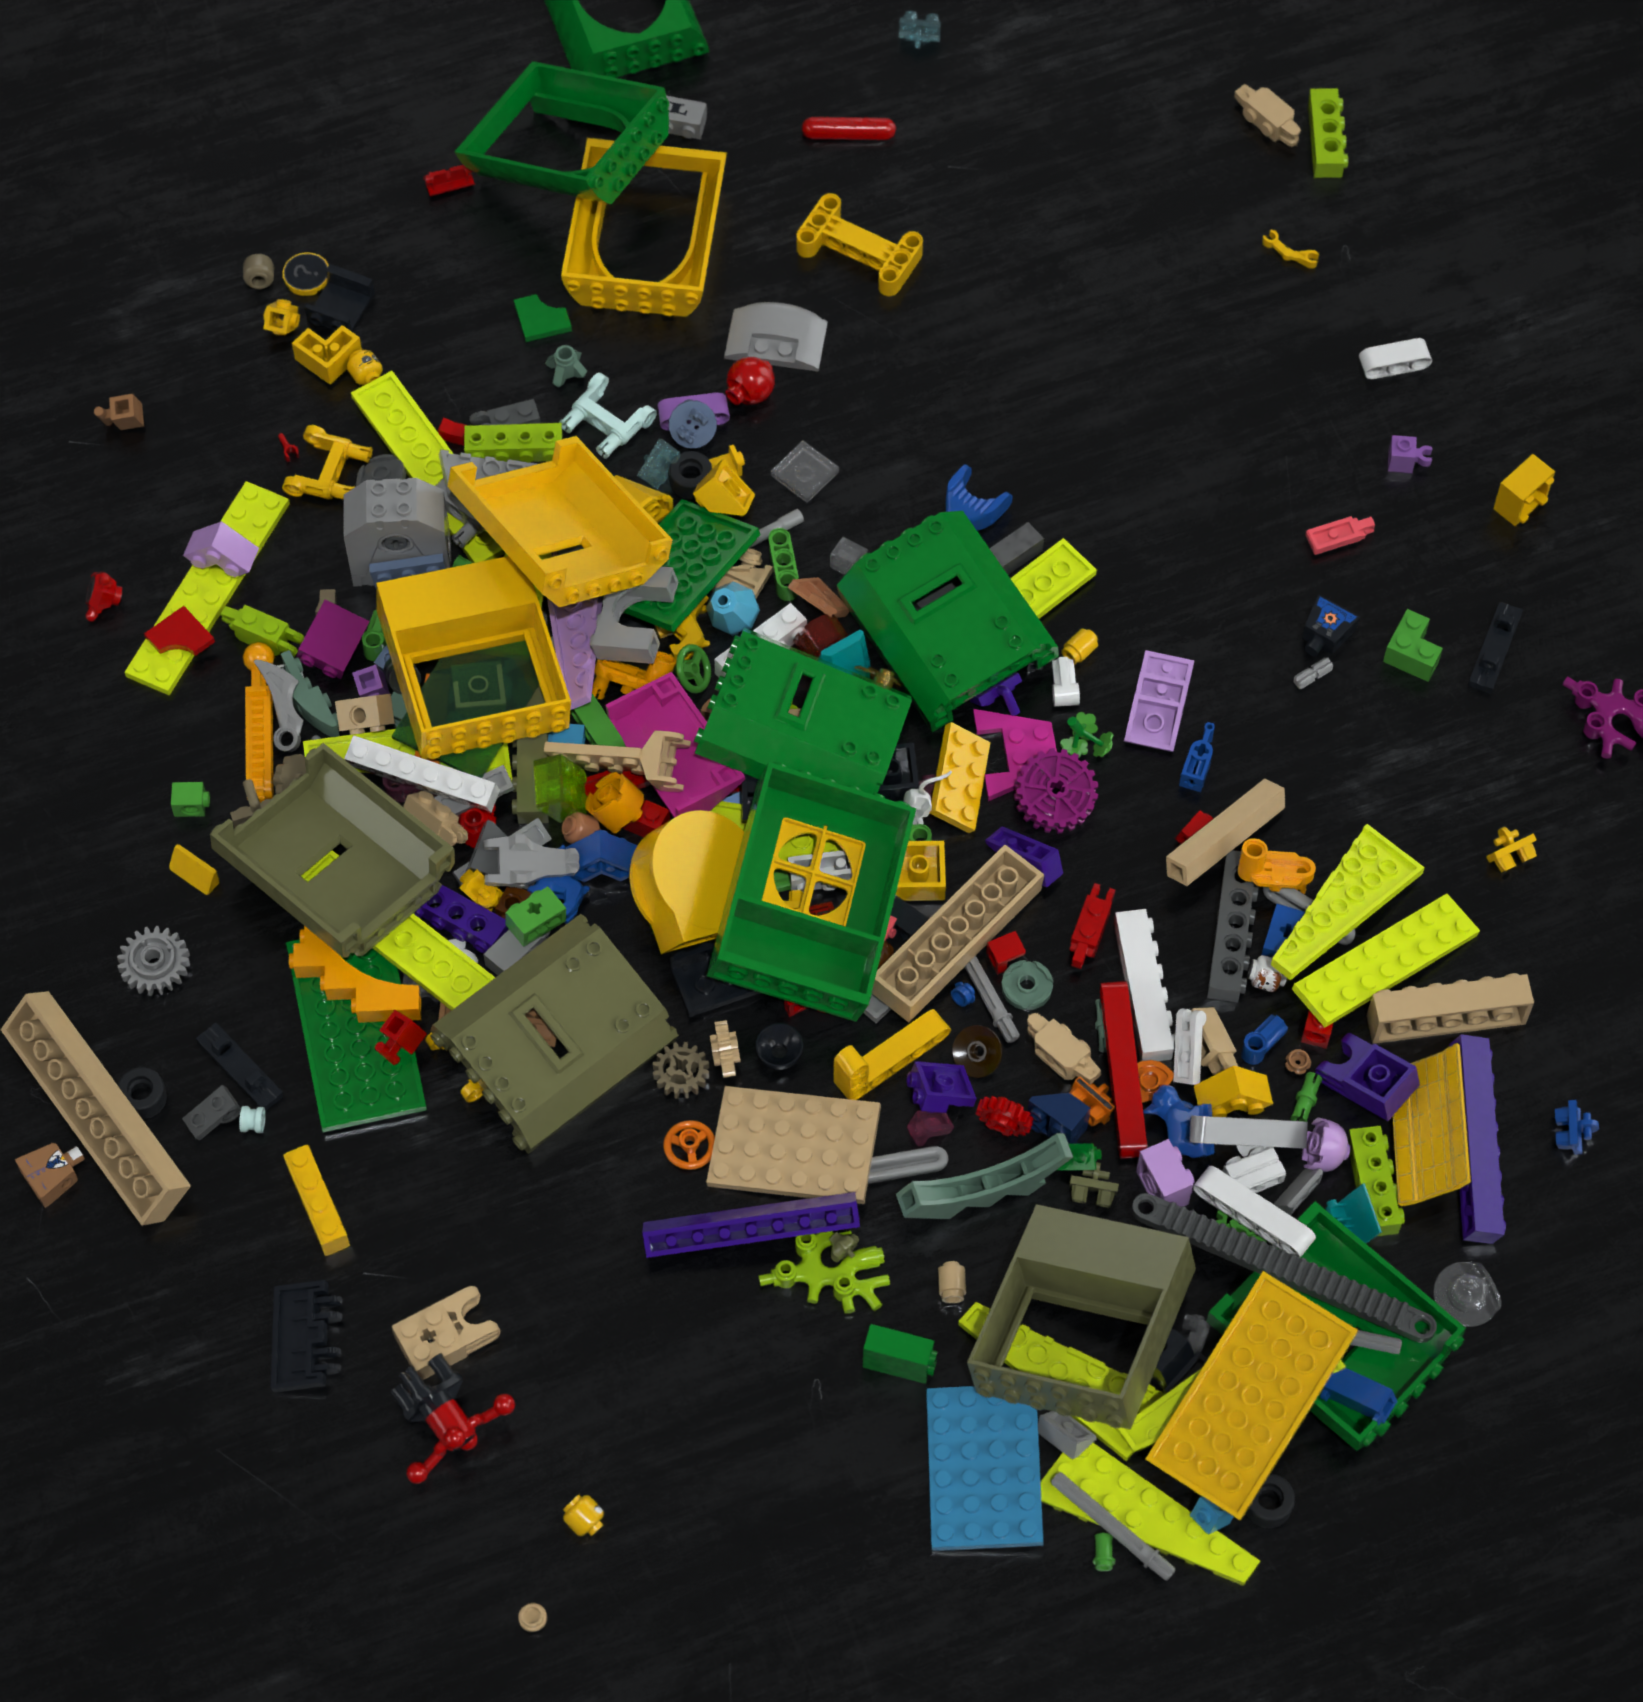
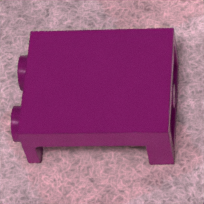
M325 599L302 641L296 657L306 666H315L321 669L328 677L341 679L363 634L367 631L370 621Z

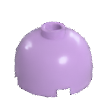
M1316 1118L1312 1122V1125H1316L1313 1132L1307 1131V1148L1302 1149V1160L1307 1161L1304 1167L1311 1170L1320 1168L1323 1172L1333 1171L1350 1154L1348 1138L1344 1129L1339 1124L1323 1118Z

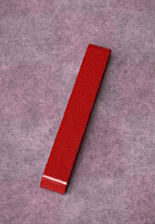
M1127 981L1100 983V999L1112 1100L1115 1106L1114 1117L1120 1159L1139 1158L1140 1151L1147 1149V1139Z

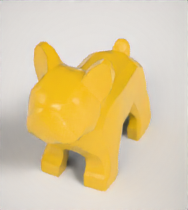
M707 595L674 632L655 625V630L660 639L674 635L681 641L679 644L669 645L672 652L669 655L677 659L679 651L688 644H695L701 648L710 645V641L705 640L697 623L698 615L707 612L706 605H704L709 599ZM688 652L684 660H689L694 655V652Z

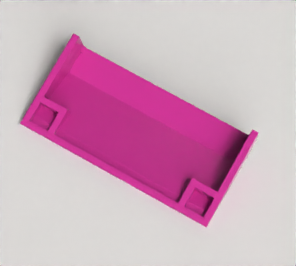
M672 672L605 705L607 716L621 735L626 747L642 749L654 731L680 733L684 735V740L691 741L689 748L676 749L675 759H677V764L673 767L672 778L677 779L676 784L684 785L683 791H659L652 785L674 818L690 811H710L746 780L742 771H737L695 754L698 743H695L694 739L698 729H704L707 722Z

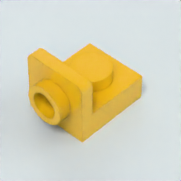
M734 444L729 446V453L709 459L712 469L724 459L739 477L742 476V466L745 465V461L741 451H736Z

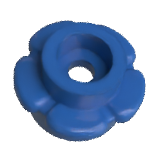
M962 982L955 984V988L951 991V996L956 1004L964 1007L975 1001V991L970 984H963Z

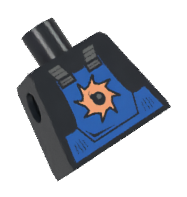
M1319 594L1307 619L1302 638L1308 641L1304 647L1305 651L1311 656H1317L1321 649L1330 654L1334 653L1357 630L1360 616Z

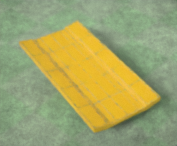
M1458 1043L1444 1049L1440 1053L1411 1063L1417 1067L1420 1085L1392 1116L1398 1204L1400 1206L1417 1204L1460 1189L1471 1182L1461 1055Z

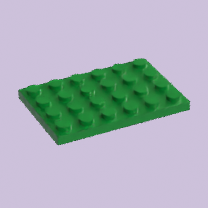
M681 499L659 523L660 527L673 539L669 559L661 566L672 567L679 583L673 602L640 601L630 605L623 613L674 632L761 535L758 527L720 513L709 512L704 507Z

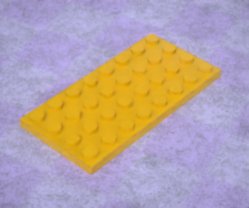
M1263 1271L1146 1457V1460L1241 1521L1359 1331Z

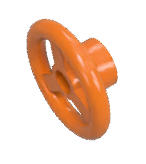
M694 1120L679 1122L670 1128L665 1136L663 1145L665 1155L673 1165L681 1169L694 1170L701 1168L711 1160L715 1136L711 1129L701 1122ZM683 1130L679 1136H676L679 1131ZM707 1138L708 1150L701 1159L697 1160L695 1151L699 1147L700 1142ZM687 1141H693V1142H694V1144H692V1145H687V1144H685V1143H686ZM671 1143L681 1146L687 1152L689 1162L680 1160L674 1155Z

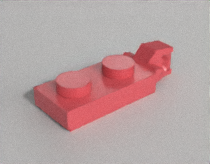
M1350 516L1306 531L1305 536L1314 555L1364 539L1367 534L1374 532L1375 523L1372 517L1358 521L1357 518Z

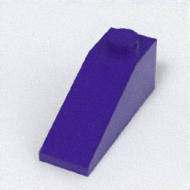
M1003 826L985 840L986 844L996 853L1004 845H1007L1044 874L1042 886L1046 888L1063 874L1059 851L1056 848Z

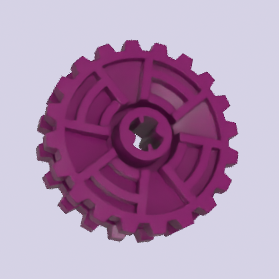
M1051 748L1047 754L1043 751L1037 752V757H1030L1025 766H1022L1014 784L1016 789L1014 800L1019 801V805L1016 807L1018 812H1024L1025 816L1023 819L1026 822L1030 820L1034 822V828L1044 827V832L1050 833L1051 829H1055L1057 834L1063 833L1065 828L1072 831L1075 829V825H1082L1087 816L1091 814L1095 801L1098 798V794L1095 793V789L1098 788V782L1092 779L1095 776L1094 770H1088L1086 767L1089 763L1086 760L1079 761L1078 754L1068 755L1066 749H1062L1060 753H1057L1055 748ZM1055 788L1060 790L1057 794L1052 792Z

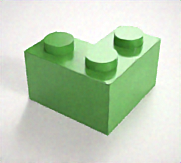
M1407 609L1387 646L1383 662L1429 682L1439 663L1443 649L1423 639L1426 635L1430 619Z

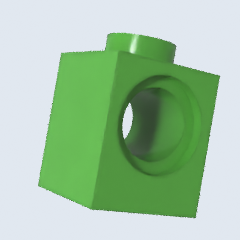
M172 782L171 807L174 817L205 816V808L210 806V793L205 791L203 782Z

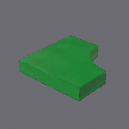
M537 294L514 299V306L526 342L572 331L566 308L547 306L540 301Z

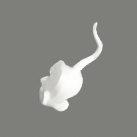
M952 771L923 781L919 789L906 791L903 802L916 808L913 825L923 824V817H927L932 808L931 797L924 790V787L929 783L948 777Z

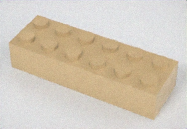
M1512 973L1502 978L1483 977L1478 981L1458 980L1453 984L1446 985L1433 983L1422 988L1409 986L1399 991L1380 990L1372 995L1366 1017L1372 1044L1525 1025L1534 1000L1528 975Z

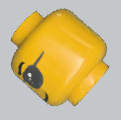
M360 349L353 352L349 356L347 363L348 372L359 385H366L379 378L383 370L382 364L369 350Z

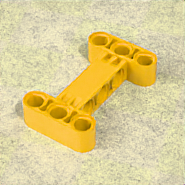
M833 193L823 195L797 232L798 254L809 258L814 256L822 245H825L878 270L880 293L885 296L896 295L922 257L923 237L921 234L914 231L907 232L899 243L895 244L841 219V199L839 196Z

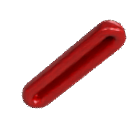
M809 117L802 124V133L809 139L888 140L895 135L896 126L889 118Z

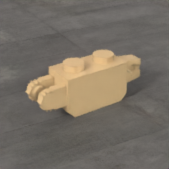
M1244 84L1235 91L1234 98L1243 107L1242 115H1244L1248 122L1256 125L1265 136H1269L1275 142L1280 139L1289 147L1297 146L1301 130L1293 121L1294 110L1268 88H1260L1255 91Z
M1038 1013L1029 1014L1027 1030L1029 1035H1032V1038L1035 1039V1054L1064 1080H1072L1076 1076H1080L1090 1085L1101 1076V1070L1091 1059V1050L1085 1041L1075 1038L1065 1024H1059L1054 1018L1049 1022Z

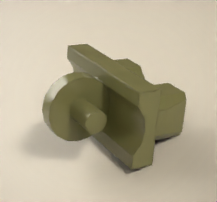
M1096 1162V1170H1083V1176L1093 1177V1179L1071 1175L1072 1201L1086 1203L1088 1191L1098 1192L1096 1205L1110 1208L1114 1195L1117 1196L1119 1184L1098 1180V1178L1109 1180L1110 1172L1100 1171L1101 1163Z

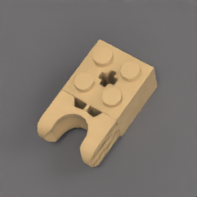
M466 1287L392 1325L394 1337L410 1367L414 1366L422 1380L435 1374L427 1363L436 1355L442 1353L451 1366L466 1358L473 1351L496 1340L500 1335L501 1330L491 1320L476 1325L464 1320L466 1313L479 1303L480 1293L477 1287ZM433 1339L434 1341L429 1343L427 1340Z

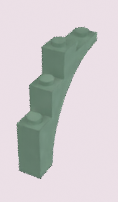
M1057 1133L1031 1150L983 1170L947 1179L912 1181L896 1193L904 1218L951 1219L966 1207H991L1006 1195L1029 1196L1046 1183L1044 1178L1072 1159L1073 1155L1065 1134Z

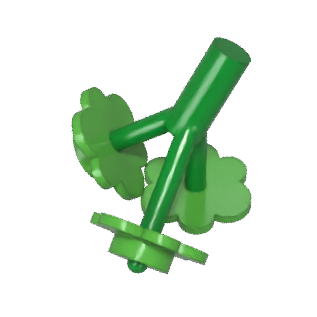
M1079 712L1076 717L1068 719L1067 723L1073 730V736L1069 739H1062L1060 742V746L1062 749L1067 750L1068 755L1076 753L1079 755L1078 758L1081 757V754L1086 755L1088 753V740L1095 743L1093 746V750H1095L1093 755L1095 757H1103L1111 750L1113 745L1111 741L1113 738L1112 732L1103 733L1100 739L1093 736V733L1098 730L1094 714L1089 713L1085 715L1084 712Z

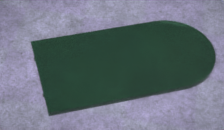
M524 640L440 658L421 688L431 725L435 727L525 708L537 690L539 681L526 641ZM406 712L394 731L392 739L419 751L408 713ZM504 742L490 745L487 748L469 749L459 754L441 755L435 760L458 771L483 778Z

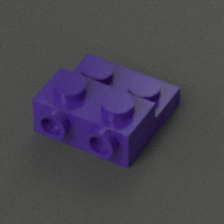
M915 1061L912 1071L907 1074V1086L912 1087L914 1090L913 1103L919 1104L921 1111L946 1113L949 1105L974 1107L977 1098L964 1065Z

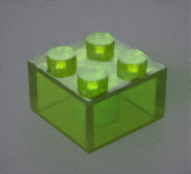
M562 754L533 760L537 809L559 823H562L567 816L575 812L587 814L585 807L587 799L585 783L587 782V776L584 769Z

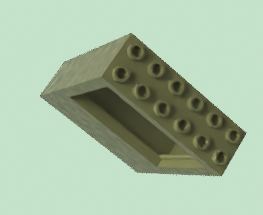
M1036 1204L967 1362L976 1393L986 1398L1004 1399L1011 1404L1021 1403L1037 1410L1046 1409L1062 1416L1071 1415L1082 1418L1087 1422L1096 1421L1108 1424L1113 1428L1131 1430L1196 1269L1189 1237ZM1031 1299L1148 1325L1120 1395L1002 1367Z

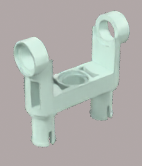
M599 372L592 377L588 384V389L573 403L572 410L559 423H562L564 431L566 430L567 433H571L582 420H586L608 435L596 447L597 452L607 459L619 445H625L642 427L648 428L655 420L657 411L646 405L643 408L640 407L625 423L596 403L604 395L603 391L609 383V378Z

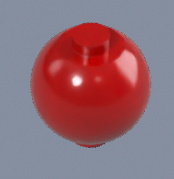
M752 356L737 360L731 366L727 375L728 389L725 391L727 398L735 405L740 403L754 405L766 400L772 393L775 384L771 364L767 360Z

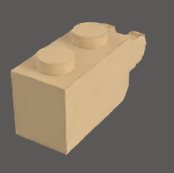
M420 791L407 795L403 807L449 845L454 846L456 842L462 844L468 840L467 831L458 824L459 817L449 807L436 800L431 793Z
M1214 1007L1193 1008L1192 1012L1198 1010L1204 1011L1206 1014V1022L1202 1027L1201 1065L1203 1067L1208 1066L1213 1075L1233 1065L1238 1066L1233 1056L1237 1051Z

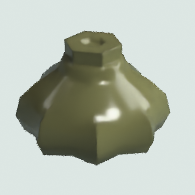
M836 1232L829 1239L832 1244L831 1258L833 1261L839 1262L847 1255L851 1259L855 1256L852 1251L859 1242V1238L855 1234L842 1235Z

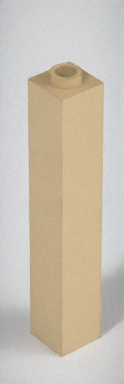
M1263 779L1166 856L1167 876L1185 886L1191 884L1285 808V788L1267 779Z

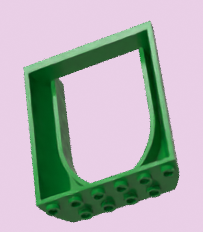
M545 0L573 70L616 78L709 52L708 44L689 0H666L665 6L657 20L641 33L620 32L600 24L587 14L578 0Z
M532 61L456 149L455 154L467 169L480 176L612 204L668 137L669 100L666 97L664 87ZM529 101L534 112L609 127L621 132V135L594 167L578 171L562 172L484 155Z

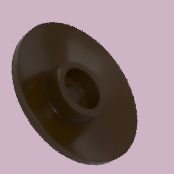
M981 1025L969 1026L963 1029L955 1038L952 1049L953 1059L956 1065H964L966 1073L970 1077L981 1078L988 1076L998 1068L1002 1059L1000 1039L988 1027ZM980 1046L984 1049V1054L982 1056L978 1054V1048Z

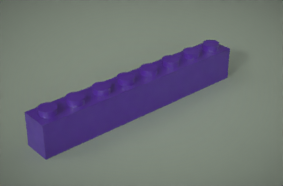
M1461 1034L1449 1044V1047L1456 1043L1460 1045L1471 1179L1469 1184L1459 1189L1463 1240L1493 1244L1505 1235L1506 1223L1503 1220L1504 1197L1501 1195L1502 1172L1499 1170L1500 1148L1497 1144L1498 1123L1495 1118L1496 1098L1493 1093L1494 1074L1491 1067L1493 1054L1490 1049L1489 1038Z
M856 1192L643 1222L646 1257L860 1227Z

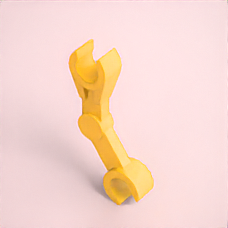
M1270 230L1269 234L1273 240H1269L1263 235V245L1267 248H1274L1282 255L1284 260H1294L1308 268H1316L1317 261L1315 260H1318L1319 257L1317 251H1293L1278 240V233L1274 230Z

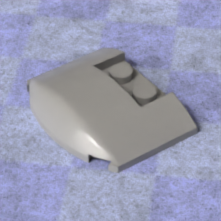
M761 302L736 308L733 312L724 359L739 360L752 356L767 360L774 366L819 372L828 322L809 310L785 303Z

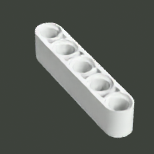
M1209 1166L1193 1185V1190L1202 1199L1280 1250H1286L1288 1254H1295L1298 1258H1301L1316 1239L1314 1232L1306 1225L1214 1166Z

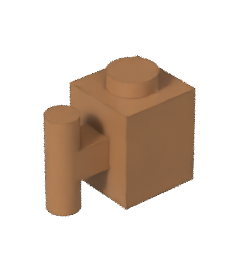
M133 394L109 398L110 409L104 410L102 407H96L94 410V414L106 426L114 423L120 430L144 426L142 403Z

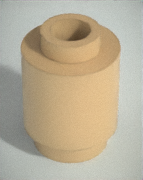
M956 1261L945 1262L943 1266L938 1268L939 1295L942 1296V1301L945 1303L962 1302L966 1294L965 1267L959 1265Z

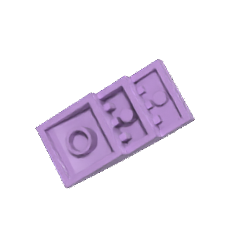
M1145 650L1124 742L1174 752L1194 660Z

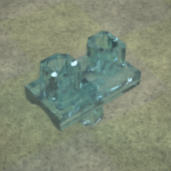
M906 11L904 17H900L899 37L915 41V48H920L921 42H940L941 22H939L937 14L926 15V20L917 19V13Z
M659 439L650 455L643 457L645 463L637 476L653 488L658 489L660 484H664L667 480L670 464L677 463L680 458V452L663 439Z

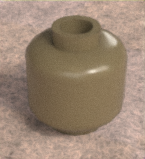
M253 254L247 257L243 263L245 283L254 289H263L271 285L274 280L272 260L263 254Z

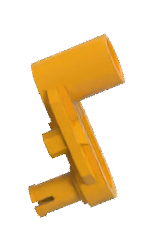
M658 651L654 664H649L647 670L619 661L597 659L594 670L596 678L593 683L592 694L596 697L598 692V699H604L610 681L621 684L622 688L620 691L623 694H628L634 691V689H638L673 672L676 659L665 652Z
M1253 838L1243 843L1237 872L1241 879L1253 882L1256 886L1269 887L1271 891L1279 892L1281 888H1294L1305 894L1307 884L1311 883L1314 878L1316 866L1312 860L1300 857L1295 852L1268 851L1267 845L1263 841Z

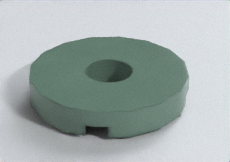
M1020 960L1011 964L1005 970L1001 982L1002 994L1007 1002L1015 1008L1035 1010L1043 1006L1051 997L1053 991L1052 975L1039 962ZM1024 980H1030L1035 986L1032 989H1024L1020 983Z

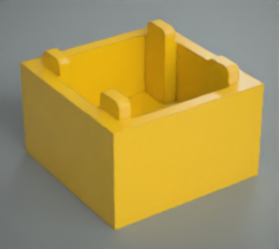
M1532 454L1501 482L1493 509L1514 526L1520 522L1525 523L1529 518L1528 515L1539 504L1543 506L1547 503L1551 484L1554 483L1555 471Z

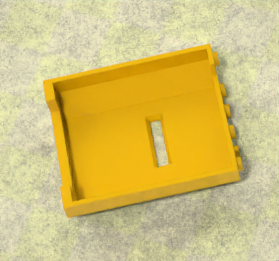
M577 436L556 441L553 458L549 462L475 480L477 467L473 462L450 468L447 487L537 589L559 608L643 585L669 559L673 539ZM581 545L584 548L543 560L539 557L540 555Z

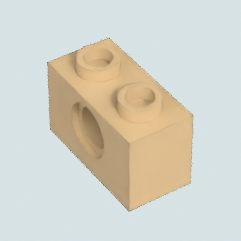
M391 694L335 701L339 731L349 730L350 735L365 733L364 728L370 727V732L385 730V725L395 724Z

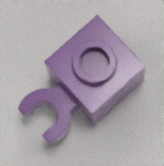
M1392 435L1388 451V472L1412 473L1415 462H1418L1421 466H1431L1432 458H1426L1423 455H1431L1432 447L1422 446L1418 449L1416 448V437Z
M377 665L353 672L360 697L390 694L384 673Z

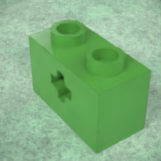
M547 886L541 891H534L528 899L520 904H513L506 912L505 925L521 945L525 947L565 922L566 907Z

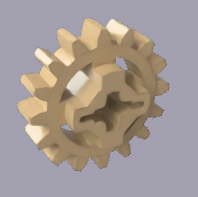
M727 1020L714 1022L716 1035H710L714 1066H722L723 1078L736 1076L734 1063L741 1062L736 1031L729 1032Z

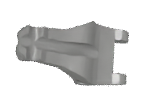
M514 834L508 837L483 841L484 850H497L498 874L484 876V884L488 886H509L522 889L542 878L574 877L580 869V857L576 848L557 849L543 847L531 841L524 834Z

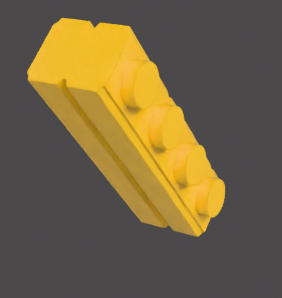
M304 1145L285 1153L283 1156L324 1255L328 1256L348 1248L350 1244L347 1234L309 1146Z

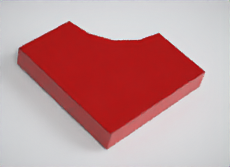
M182 606L144 633L147 641L159 654L168 650L181 649L196 656L215 643L214 637L185 606Z

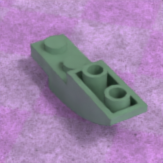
M290 650L281 653L285 670L299 681L293 693V705L296 710L311 725L330 737H338L336 712L332 714L329 709L332 705L327 693L322 694L319 686L312 688L308 677L303 678L301 674L304 671L298 657L293 658Z

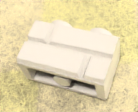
M1264 1147L1256 1148L1250 1152V1156L1242 1159L1239 1156L1233 1157L1226 1162L1223 1168L1225 1174L1255 1193L1283 1183L1286 1176V1171L1273 1147L1264 1149Z

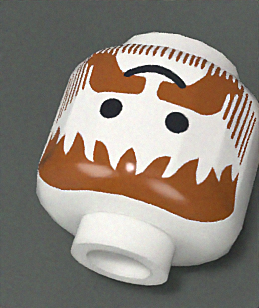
M1264 955L1259 956L1257 960H1252L1247 977L1251 980L1253 987L1268 992H1275L1279 985L1284 986L1287 978L1271 966L1272 958Z

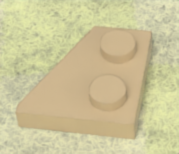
M750 565L732 566L712 588V591L717 587L734 581L752 589L757 598L772 574L773 567L770 565H765V568H750Z

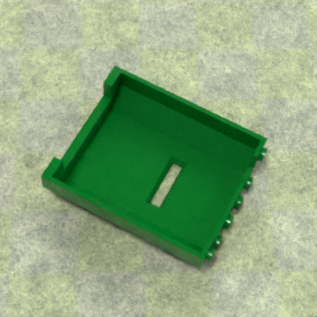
M963 511L940 512L935 516H928L915 528L906 529L898 538L893 541H886L876 551L861 556L837 584L839 597L847 606L903 691L911 695V703L931 732L936 731L953 720V709L1033 662L1037 669L1059 657L1057 644ZM956 576L962 582L958 587L919 610H916L912 602Z
M743 628L740 637L735 635L729 653L733 654L732 658L727 657L722 671L726 675L725 677H719L714 689L719 691L717 696L712 695L707 709L712 711L704 729H698L694 742L698 743L695 754L737 771H742V773L757 779L760 778L768 762H779L786 765L787 768L796 771H808L815 777L830 778L844 786H856L861 791L869 794L878 793L887 774L912 702L911 695ZM804 675L811 678L812 682L799 717L789 714L788 711L801 676Z
M1315 1201L1297 1219L1310 1228L1316 1236V1239L1301 1258H1305L1309 1263L1314 1262L1319 1267H1326L1330 1272L1335 1271L1339 1276L1344 1275L1349 1280H1356L1360 1285L1365 1284L1370 1289H1377L1379 1293H1386L1390 1298L1395 1297L1400 1302H1407L1409 1306L1431 1315L1437 1325L1433 1338L1428 1342L1420 1343L1293 1289L1354 1328L1358 1327L1361 1331L1402 1340L1399 1354L1355 1346L1341 1360L1347 1369L1393 1390L1397 1403L1384 1424L1380 1423L1378 1425L1375 1420L1372 1421V1418L1332 1399L1325 1401L1320 1398L1321 1393L1310 1409L1316 1417L1358 1451L1363 1446L1368 1447L1377 1434L1380 1437L1384 1435L1391 1426L1389 1421L1394 1415L1399 1418L1409 1406L1406 1402L1412 1396L1415 1399L1418 1398L1426 1388L1424 1383L1429 1378L1434 1380L1444 1368L1441 1364L1452 1350L1455 1352L1465 1341L1462 1336L1466 1327ZM1253 1272L1231 1296L1226 1293L1209 1311L1206 1322L1223 1335L1261 1274ZM1420 1321L1415 1324V1330L1420 1334H1427L1430 1331V1327L1426 1322Z

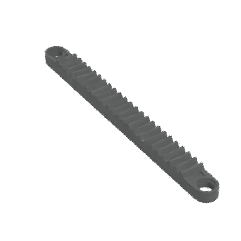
M1148 1193L1140 1194L1134 1199L1132 1206L1133 1216L1143 1224L1162 1232L1189 1237L1190 1244L1259 1274H1262L1264 1271L1293 1289L1420 1343L1428 1342L1436 1332L1437 1325L1435 1319L1428 1313L1409 1306L1407 1302H1400L1395 1297L1390 1298L1386 1293H1379L1377 1289H1370L1365 1284L1360 1285L1356 1280H1349L1344 1275L1339 1276L1335 1271L1330 1272L1326 1267H1319L1314 1262H1307L1305 1258H1298L1295 1254H1288L1284 1249L1279 1250L1275 1245H1268L1265 1241H1258L1254 1236L1249 1237L1245 1232H1238L1235 1228H1228L1224 1223L1219 1224L1214 1219H1207L1205 1215H1198L1194 1210L1189 1211L1184 1206H1177L1175 1202H1168ZM1148 1202L1153 1206V1211L1150 1214H1142L1138 1209L1139 1204ZM1420 1321L1426 1322L1430 1327V1331L1427 1334H1420L1415 1330V1324Z

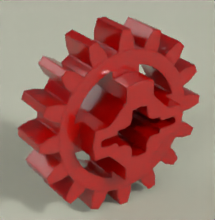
M994 1096L991 1099L984 1097V1099H980L976 1109V1115L980 1117V1121L987 1122L986 1126L989 1129L999 1131L1006 1136H1011L1012 1134L1014 1136H1018V1134L1025 1136L1026 1133L1029 1134L1034 1119L1030 1116V1112L1023 1111L1024 1107L1022 1105L1009 1101L1006 1097H998V1099Z

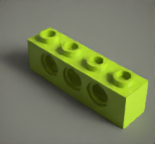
M1310 89L1308 112L1314 178H1342L1343 169L1348 167V154H1344L1343 150L1346 149V135H1342L1345 119L1340 117V112L1343 111V98H1339L1338 89Z

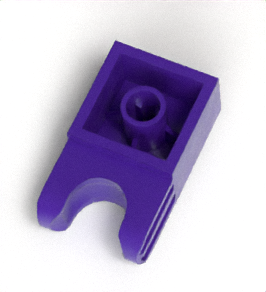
M1347 1033L1341 1039L1343 1052L1350 1060L1343 1064H1332L1328 1061H1323L1315 1069L1316 1076L1320 1075L1322 1077L1321 1083L1389 1121L1420 1085L1417 1067L1375 1043L1371 1045L1361 1038Z

